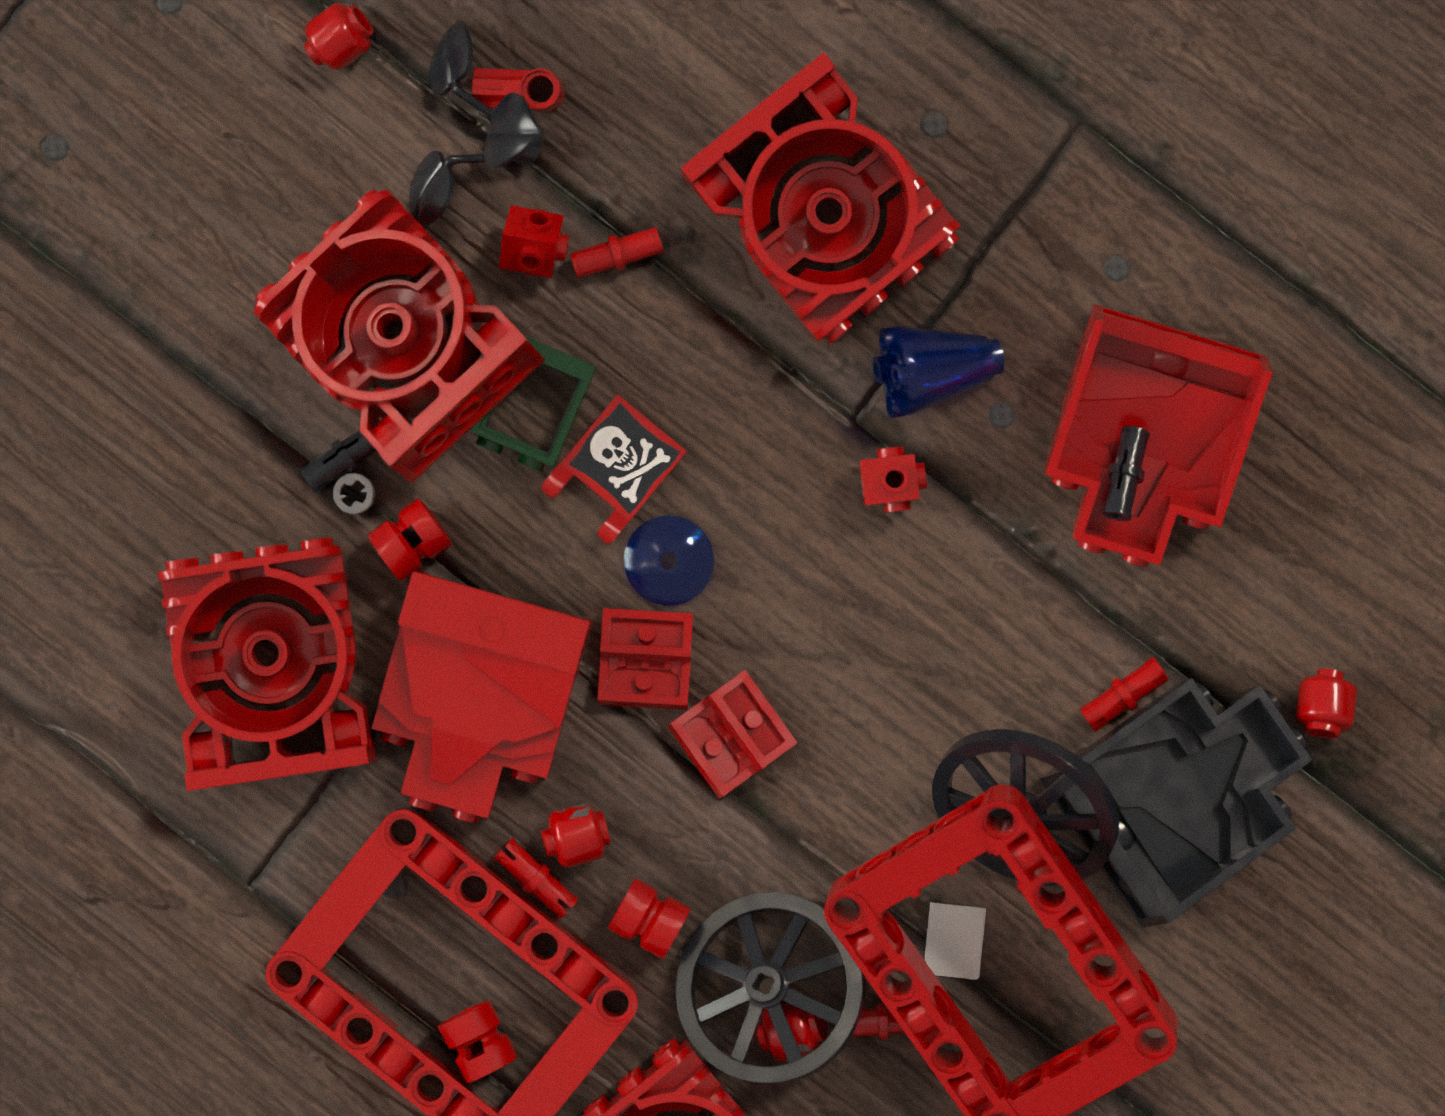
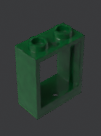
M524 336L546 359L542 363L543 365L579 380L549 451H543L487 427L495 407L469 431L479 435L476 441L477 445L501 454L504 446L521 453L517 462L542 472L545 464L556 467L598 368Z

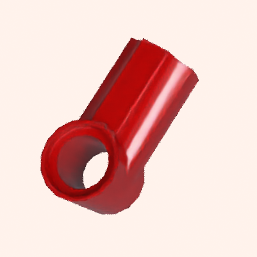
M474 68L472 96L491 109H495L506 95L513 92L525 98L530 110L541 113L556 110L564 100V85L549 70L542 68L532 70ZM548 79L553 84L552 96L545 102H534L531 96L532 86L538 80Z

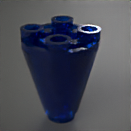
M903 326L879 330L881 356L874 357L872 362L876 382L878 384L884 383L885 403L890 418L918 413L993 379L994 375L1002 374L1004 370L1003 350L999 340L996 338L988 339L984 335Z

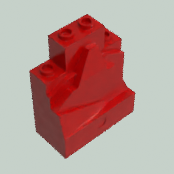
M1093 304L1062 403L1061 415L1052 446L1045 464L1046 475L1053 477L1052 483L1071 490H1077L1079 485L1086 487L1072 528L1073 539L1080 541L1079 546L1081 548L1098 554H1104L1106 549L1123 554L1122 559L1128 563L1148 567L1149 562L1157 565L1161 564L1177 515L1183 516L1182 521L1199 529H1208L1209 525L1221 528L1272 376L1267 356ZM1123 426L1140 427L1150 433L1141 468L1144 470L1145 476L1143 482L1137 486L1130 521H1117L1107 518L1102 514L1111 481L1107 473L1109 465L1115 463L1121 437L1120 431Z
M413 571L398 621L400 628L371 728L382 731L380 739L389 743L406 746L408 739L415 741L400 793L410 796L408 804L430 811H435L436 804L454 809L452 817L478 823L480 817L488 819L491 816L504 767L512 769L511 777L536 784L538 776L547 779L593 620L579 618L432 576L423 571Z

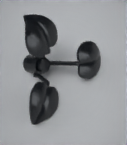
M457 20L449 28L433 53L429 67L430 86L434 93L441 96L446 95L452 89L455 95L491 118V128L487 134L484 154L449 155L444 160L442 152L434 150L418 166L410 189L411 215L424 229L440 217L450 202L454 186V175L451 168L454 165L486 162L489 167L499 169L512 161L530 166L536 161L540 153L541 137L544 136V132L534 120L528 103L522 95L514 92L509 93L493 110L462 88L460 81L468 75L471 69L473 48L468 28L461 20Z

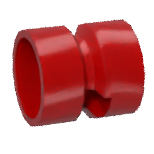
M419 497L398 512V521L386 520L367 534L380 557L401 582L411 576L413 571H418L422 568L421 559L427 557L433 560L453 546L440 523ZM412 527L423 541L417 547H414L404 534V532Z
M635 877L607 929L628 940L635 936L640 937L641 948L663 960L691 908L670 896L660 901L657 899L656 889Z
M490 999L452 1016L437 1026L448 1049H454L458 1052L455 1063L465 1083L478 1080L518 1058L508 1035L499 1033L497 1030L501 1021ZM481 1039L483 1049H480L475 1042Z

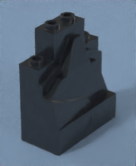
M1192 678L1179 682L1095 743L1075 752L1076 755L1097 772L1115 800L1119 814V834L1108 860L1101 869L1141 927L1170 923L1296 829L1289 819L1292 817V813L1288 805L1282 798L1273 795L1271 790L1312 759L1306 752L1308 746L1304 737L1297 729L1288 726L1280 714L1282 708L1279 701L1270 691L1264 690L1261 685L1246 689L1215 712L1212 707L1214 705L1213 698L1202 684L1195 683ZM1053 768L1039 778V780L1047 788L1063 773ZM1076 784L1055 801L1063 814L1095 813L1090 801ZM1075 830L1088 851H1091L1098 843L1099 830Z

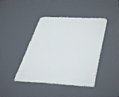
M930 902L924 960L936 976L975 980L979 978L986 908Z

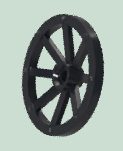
M993 729L973 733L957 741L945 753L935 772L932 783V799L938 818L975 798L952 788L953 774L958 766L962 764L983 792L991 787L998 785V783L976 756L991 752H1009L1010 786L1017 788L1024 795L1047 830H1099L1098 843L1088 853L1049 831L1081 879L1084 880L1090 877L1106 863L1119 834L1118 809L1105 782L1078 755L1042 736L1009 729ZM1026 756L1047 763L1063 773L1038 796L1026 791ZM1075 784L1086 795L1095 813L1047 814V808ZM1003 808L991 811V814L999 820H1008L1013 817L1008 810ZM985 851L973 858L988 869L1018 881L1000 854L995 856L994 853L989 854L988 851ZM1048 882L1044 884V886L1060 885L1055 882Z
M773 892L753 894L736 899L709 916L689 940L680 960L676 979V1002L679 1017L686 1035L696 1050L710 1064L724 1073L742 1081L764 1085L784 1084L806 1078L834 1060L848 1044L858 1026L864 1007L866 991L865 976L827 924L824 917V909L807 899ZM764 911L795 913L770 962H766L752 914ZM737 920L752 968L749 970L706 952L712 941L726 927ZM809 920H812L824 929L839 950V953L785 971L783 970ZM699 965L743 983V988L696 1009L695 982ZM845 967L847 991L842 1012L793 990L792 984ZM771 978L774 980V983L769 990L770 993L765 995L760 991V984L764 979ZM750 1001L751 1004L732 1055L729 1057L712 1042L702 1024ZM786 1003L836 1025L822 1045L804 1058L783 1009ZM764 1010L769 1012L789 1064L774 1067L745 1064Z

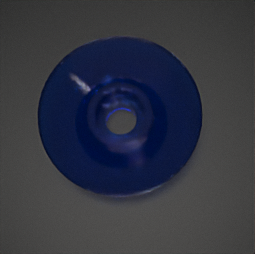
M660 516L643 523L631 535L624 553L625 573L631 586L643 598L659 605H679L695 598L708 584L714 567L713 549L706 534L695 523L678 516ZM673 552L677 556L678 562L673 569L668 570L661 566L660 557L663 553Z

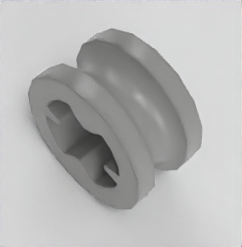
M357 473L342 476L335 483L333 490L336 505L344 512L351 514L362 513L368 510L376 496L375 487L371 480ZM357 481H360L365 486L361 492H367L366 499L363 503L355 501L352 506H349L343 500L348 497L347 495H342L343 487L345 485L354 486Z

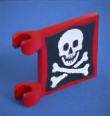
M617 394L561 463L543 482L542 491L554 499L573 476L579 479L615 509L600 527L597 534L603 542L611 544L687 451Z

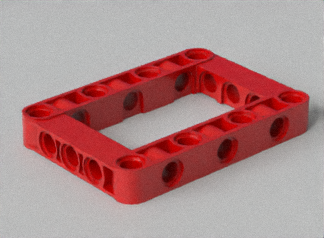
M1002 784L991 787L850 872L838 877L832 883L824 906V917L827 924L964 1116H1067L1160 1063L1167 1061L1176 1050L1178 1019L1175 1012L1029 802L1015 787ZM1003 808L1008 810L1013 817L1008 820H999L991 814V811ZM985 851H988L989 854L994 853L995 856L999 854L1002 856L1018 879V889L1046 929L1052 928L1069 952L1068 960L1098 1003L1103 1001L1117 1021L1012 1081L1005 1075L888 909L908 896L914 899L921 895L922 888L948 873L950 876L957 874L961 865ZM1048 882H1055L1060 884L1064 890L1060 893H1050L1042 885ZM844 898L854 900L859 905V908L847 909L840 904L839 900ZM1098 956H1107L1113 959L1115 963L1109 966H1102L1093 959ZM901 971L906 973L911 979L898 981L890 973ZM1152 1028L1161 1030L1165 1035L1160 1038H1152L1144 1032ZM952 1043L957 1045L961 1051L956 1053L948 1052L941 1045Z
M408 807L394 810L381 822L273 956L266 968V980L274 993L427 1116H554L633 1019L639 1001L637 989L631 981L425 815L414 808ZM407 819L414 824L416 828L414 841L401 843L394 837L392 829L396 820ZM406 865L582 1006L561 1035L557 1036L547 1053L534 1069L528 1072L518 1089L501 1107L498 1105L494 1108L468 1088V1083H465L462 1076L427 1048L425 1051L418 1048L397 1031L398 1025L359 993L351 994L326 973L328 970L325 967L327 962ZM478 876L484 880L487 886L485 897L474 900L465 895L463 882L467 877ZM548 933L557 940V952L551 956H541L533 947V939L538 934ZM287 960L294 961L301 967L302 978L300 982L293 984L282 979L279 972L282 962ZM612 990L621 991L627 996L629 1005L623 1012L612 1013L604 1006V995ZM355 1018L368 1020L373 1028L372 1037L366 1040L355 1038L349 1028L351 1020ZM426 1075L439 1077L443 1082V1093L435 1097L424 1094L420 1088V1079Z

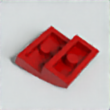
M603 608L598 705L688 710L693 613Z
M746 670L740 672L667 725L719 799L797 744L795 738Z

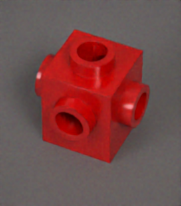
M511 205L502 236L499 268L552 278L556 261L565 262L570 235L562 234L564 215Z
M903 446L877 449V458L859 461L864 506L883 504L884 513L910 510V500L920 499L919 490L927 489L924 462L916 463L915 454L904 455ZM890 471H895L901 476V484L897 488L890 487L886 482V475Z

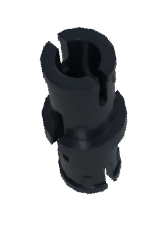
M1123 426L1120 431L1121 437L1115 463L1109 465L1107 473L1111 481L1102 514L1113 520L1130 521L1137 486L1143 482L1145 472L1141 468L1150 433L1140 427Z
M360 430L342 442L337 439L331 443L333 448L299 469L315 494L348 470L350 473H353L359 469L357 464L377 451Z

